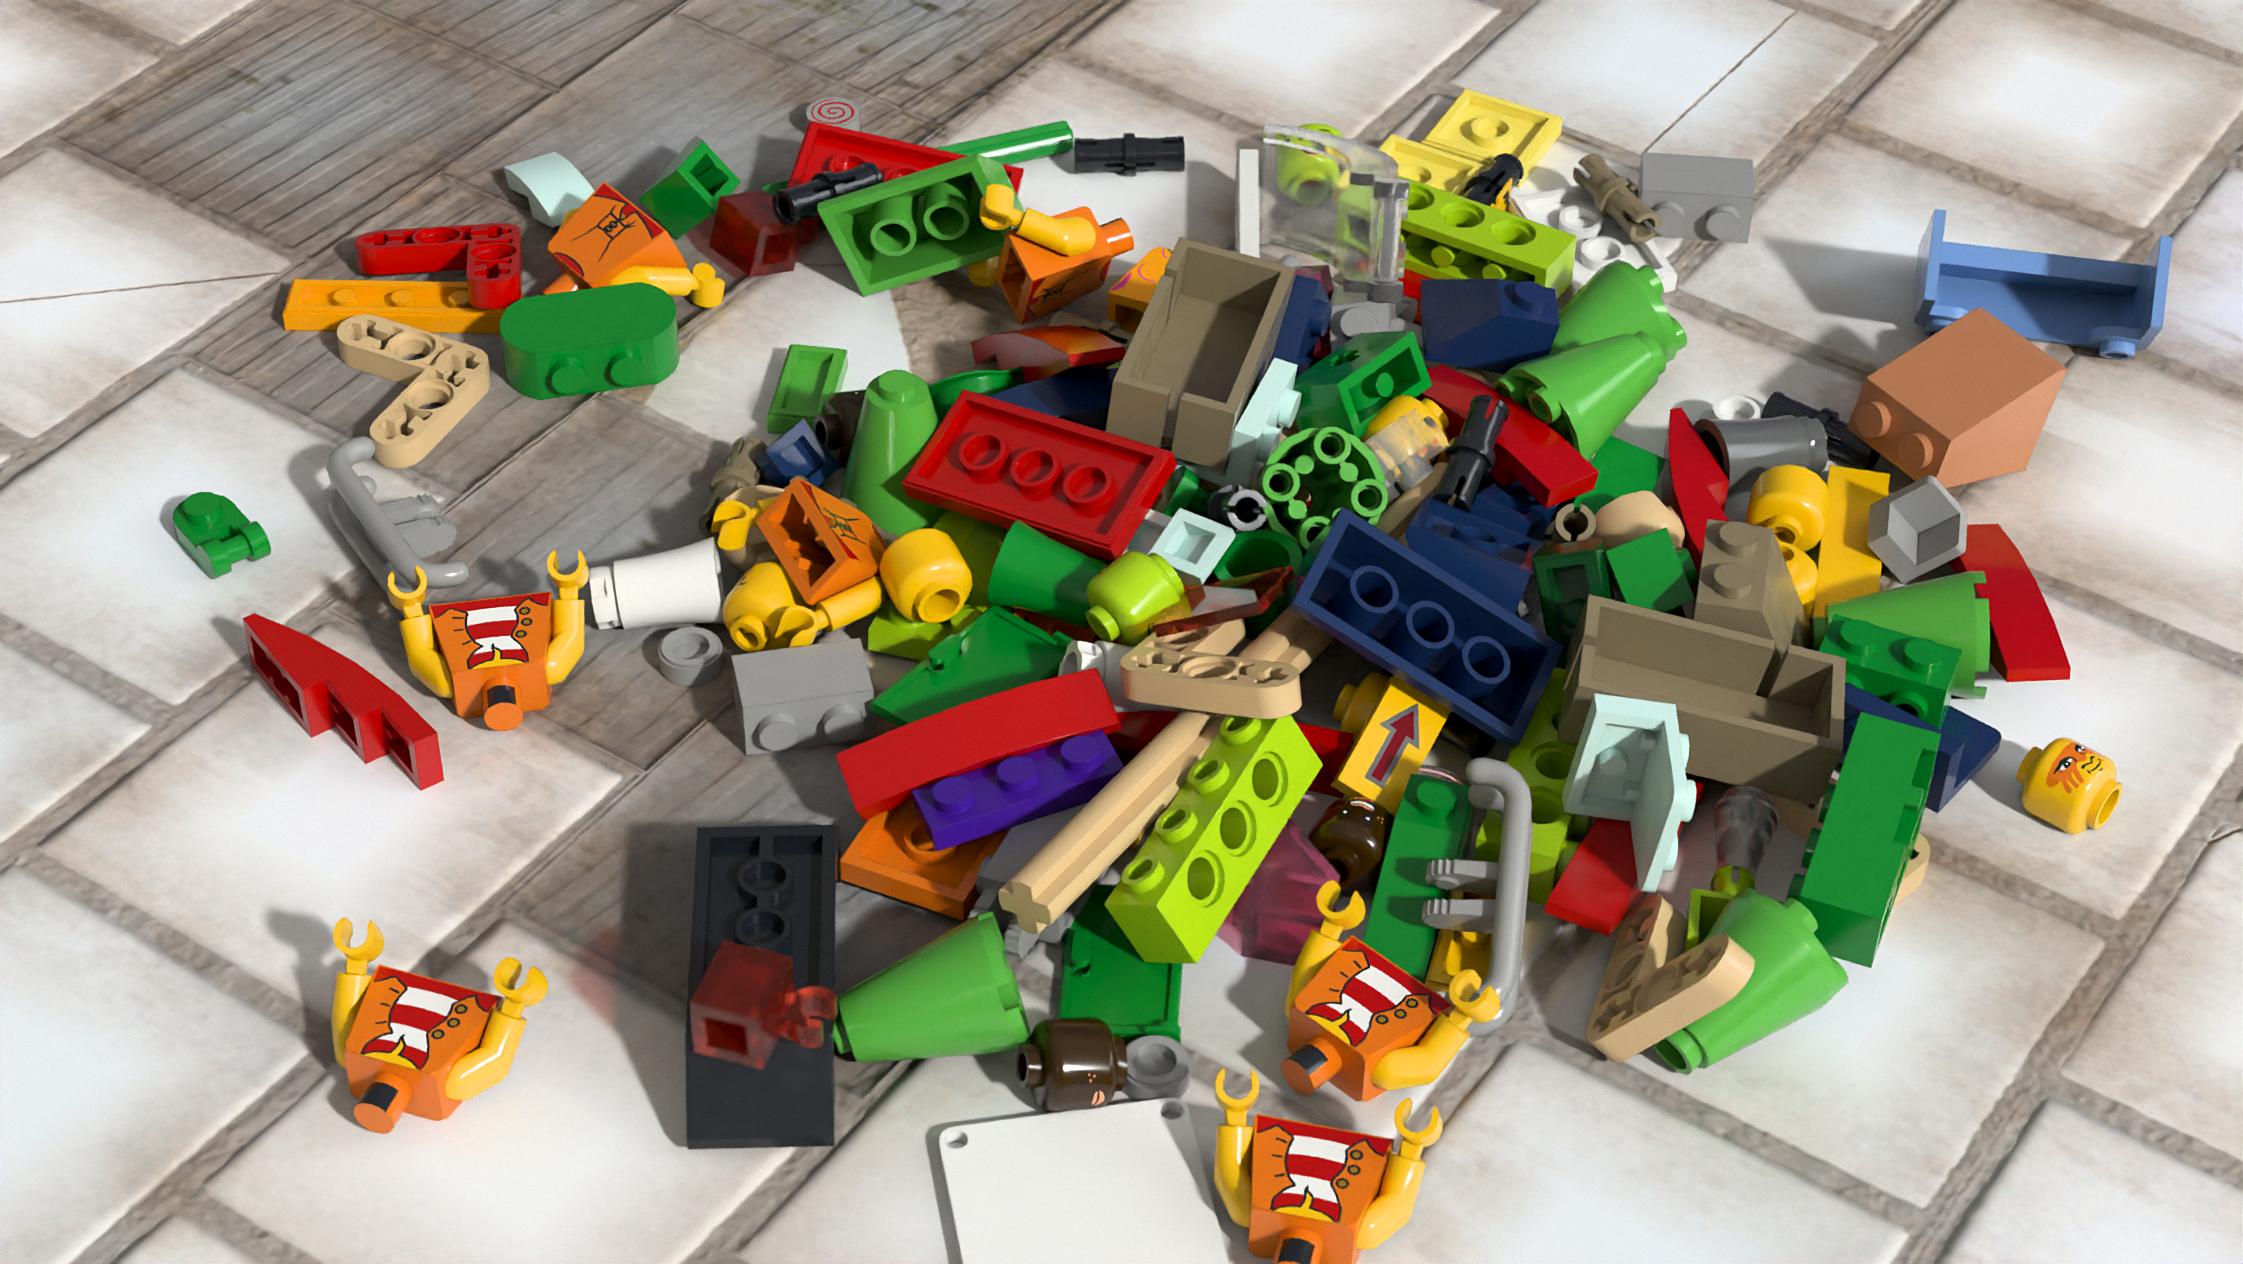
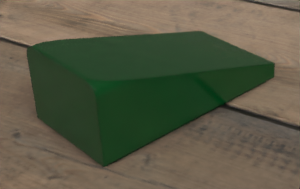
M1602 538L1544 546L1539 548L1531 558L1546 635L1564 646L1556 663V668L1566 669L1568 647L1588 594L1611 599Z

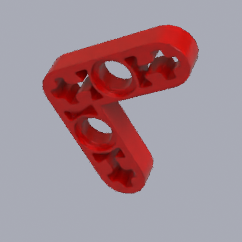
M489 223L381 230L362 234L354 241L357 268L364 274L389 275L466 269L468 296L471 305L483 309L505 308L522 298L523 252L521 232L519 227L513 224Z

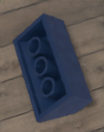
M1342 507L1312 541L1287 589L1288 609L1513 750L1520 744L1564 648L1556 640L1345 507Z

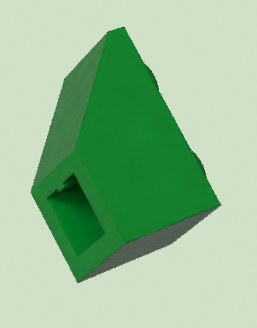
M695 136L638 199L677 240L713 214L741 181L701 138Z

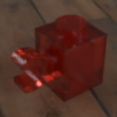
M764 190L723 195L719 197L709 247L749 277L794 271L799 245L814 242L819 221L813 218L796 222V224L791 226L783 225L774 213L772 205L773 196Z
M724 940L690 1001L694 1052L763 1070L780 1036L789 1038L803 1047L819 1048L824 1042L823 1021L809 1017L821 1016L825 1019L835 1020L838 1014L837 994L828 988L820 986L804 987L794 992L792 957L773 953L764 948H753Z

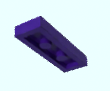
M1102 729L1086 735L1075 736L1067 741L1027 754L1010 757L1002 762L955 777L942 779L939 782L912 790L915 811L937 852L1088 803L1124 768V765Z

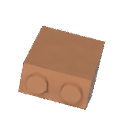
M1983 308L1973 309L1866 377L1847 429L1915 481L1932 475L1936 477L1945 489L2023 471L2028 465L2068 368Z

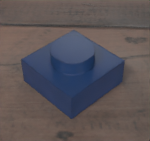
M804 419L791 426L754 457V460L775 487L782 489L785 486L788 487L789 481L797 475H802L813 485L819 486L840 468V465Z

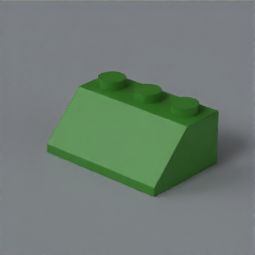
M976 153L818 203L817 210L863 297L1001 255L1006 232L1016 227L1010 226L1002 230H991L983 225L979 216L980 199L985 196L988 185L1001 184L1008 186L1014 192L1013 209L1023 211L1024 208L1003 165Z

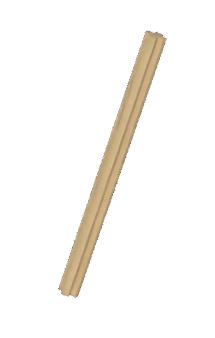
M1437 462L1428 472L1423 474L1380 516L1376 527L1410 548L1405 537L1409 524L1426 496L1432 498L1448 463ZM1453 493L1452 498L1449 499L1447 504L1453 506L1457 497L1456 494ZM1287 607L1237 657L1289 664L1297 668L1300 674L1335 638ZM1183 709L999 890L998 897L1001 908L1016 914L1018 928L1031 934H1039L1047 925H1051L1169 807L1187 780L1190 769L1201 759L1218 733L1222 721L1228 715Z

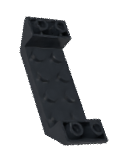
M840 825L697 827L685 1032L688 1149L835 1146L834 1000L836 892L840 872Z

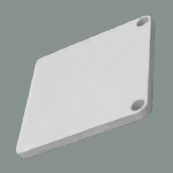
M1161 1098L1109 1105L1095 1109L1071 1110L959 1125L945 1129L939 1136V1154L961 1264H1229L1189 1109L1186 1103L1180 1099ZM1175 1113L1180 1117L1177 1119H1166L1162 1115ZM954 1141H959L964 1143L965 1146L961 1148H951L948 1146V1144Z

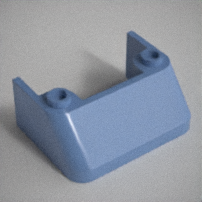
M1935 209L1919 244L1915 277L1914 322L1925 327L1924 334L1931 337L1973 309L1983 308L2028 341L2099 349L2101 357L2113 360H2130L2135 357L2136 351L2147 349L2163 328L2173 240L2171 236L2161 235L2142 264H2132L1943 241L1947 210Z

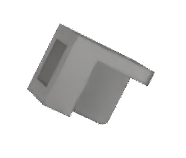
M1928 475L1870 505L1867 545L1904 584L1961 556L1965 552L1968 513L1935 476Z

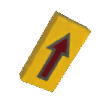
M1393 675L1375 704L1331 786L1348 797L1369 798L1383 805L1394 816L1401 803L1410 774L1418 773L1451 710Z

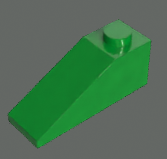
M1410 774L1394 820L1362 942L1425 984L1440 928L1434 929V927H1428V924H1423L1421 920L1424 902L1427 903L1428 900H1448L1451 889H1438V887H1432L1431 884H1427L1425 880L1428 863H1432V860H1466L1471 844L1475 807L1468 800L1467 794L1470 786Z

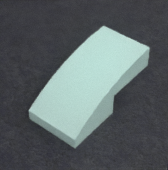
M556 152L504 167L509 188L527 196L533 218L552 228L560 226L565 213L571 209L580 208L594 192V189L584 176L567 159Z
M1182 508L1177 510L1173 518L1150 509L1123 554L1128 551L1142 552L1147 556L1151 553H1157L1173 567L1183 585L1198 586L1204 584L1236 535L1233 528ZM1103 559V561L1112 563L1111 561Z

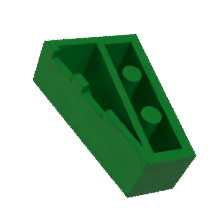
M1860 712L1837 784L1829 783L1822 802L1818 819L1819 823H1823L1822 829L1812 828L1805 846L1801 867L1808 869L1806 876L1794 874L1786 899L1793 898L1799 901L1812 913L1818 925L1817 930L1813 934L1831 957L1872 968L1920 832L1941 733Z

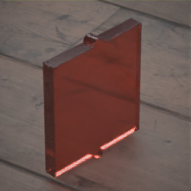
M1292 565L1187 589L1178 602L1165 608V613L1153 625L1157 638L1263 614L1277 597L1285 594L1284 589L1295 578Z

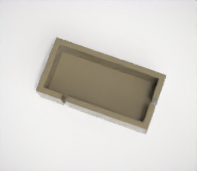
M1179 237L1165 267L1164 275L1161 276L1113 380L1105 432L1158 448L1166 446L1172 448L1171 452L1174 458L1189 461L1195 465L1225 471L1234 429L1262 381L1272 358L1292 291L1296 268Z
M1588 594L1568 647L1563 686L1565 692L1562 697L1557 740L1578 745L1594 693L1675 704L1679 732L1687 734L1689 738L1686 773L1818 805L1843 752L1846 658L1788 644L1766 696L1761 697L1755 694L1775 651V640Z

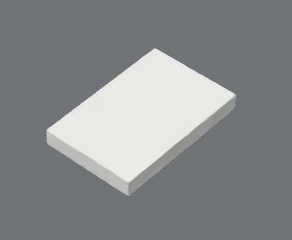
M1579 185L1508 199V213L1577 236L1572 283L1561 294L1566 303L1575 296L1601 267L1617 259L1631 264L1636 269L1643 265L1650 266L1659 276L1664 292L1675 291L1678 274L1652 239L1644 243L1632 241L1615 220H1610L1608 217L1605 218L1597 211L1595 199L1582 186Z

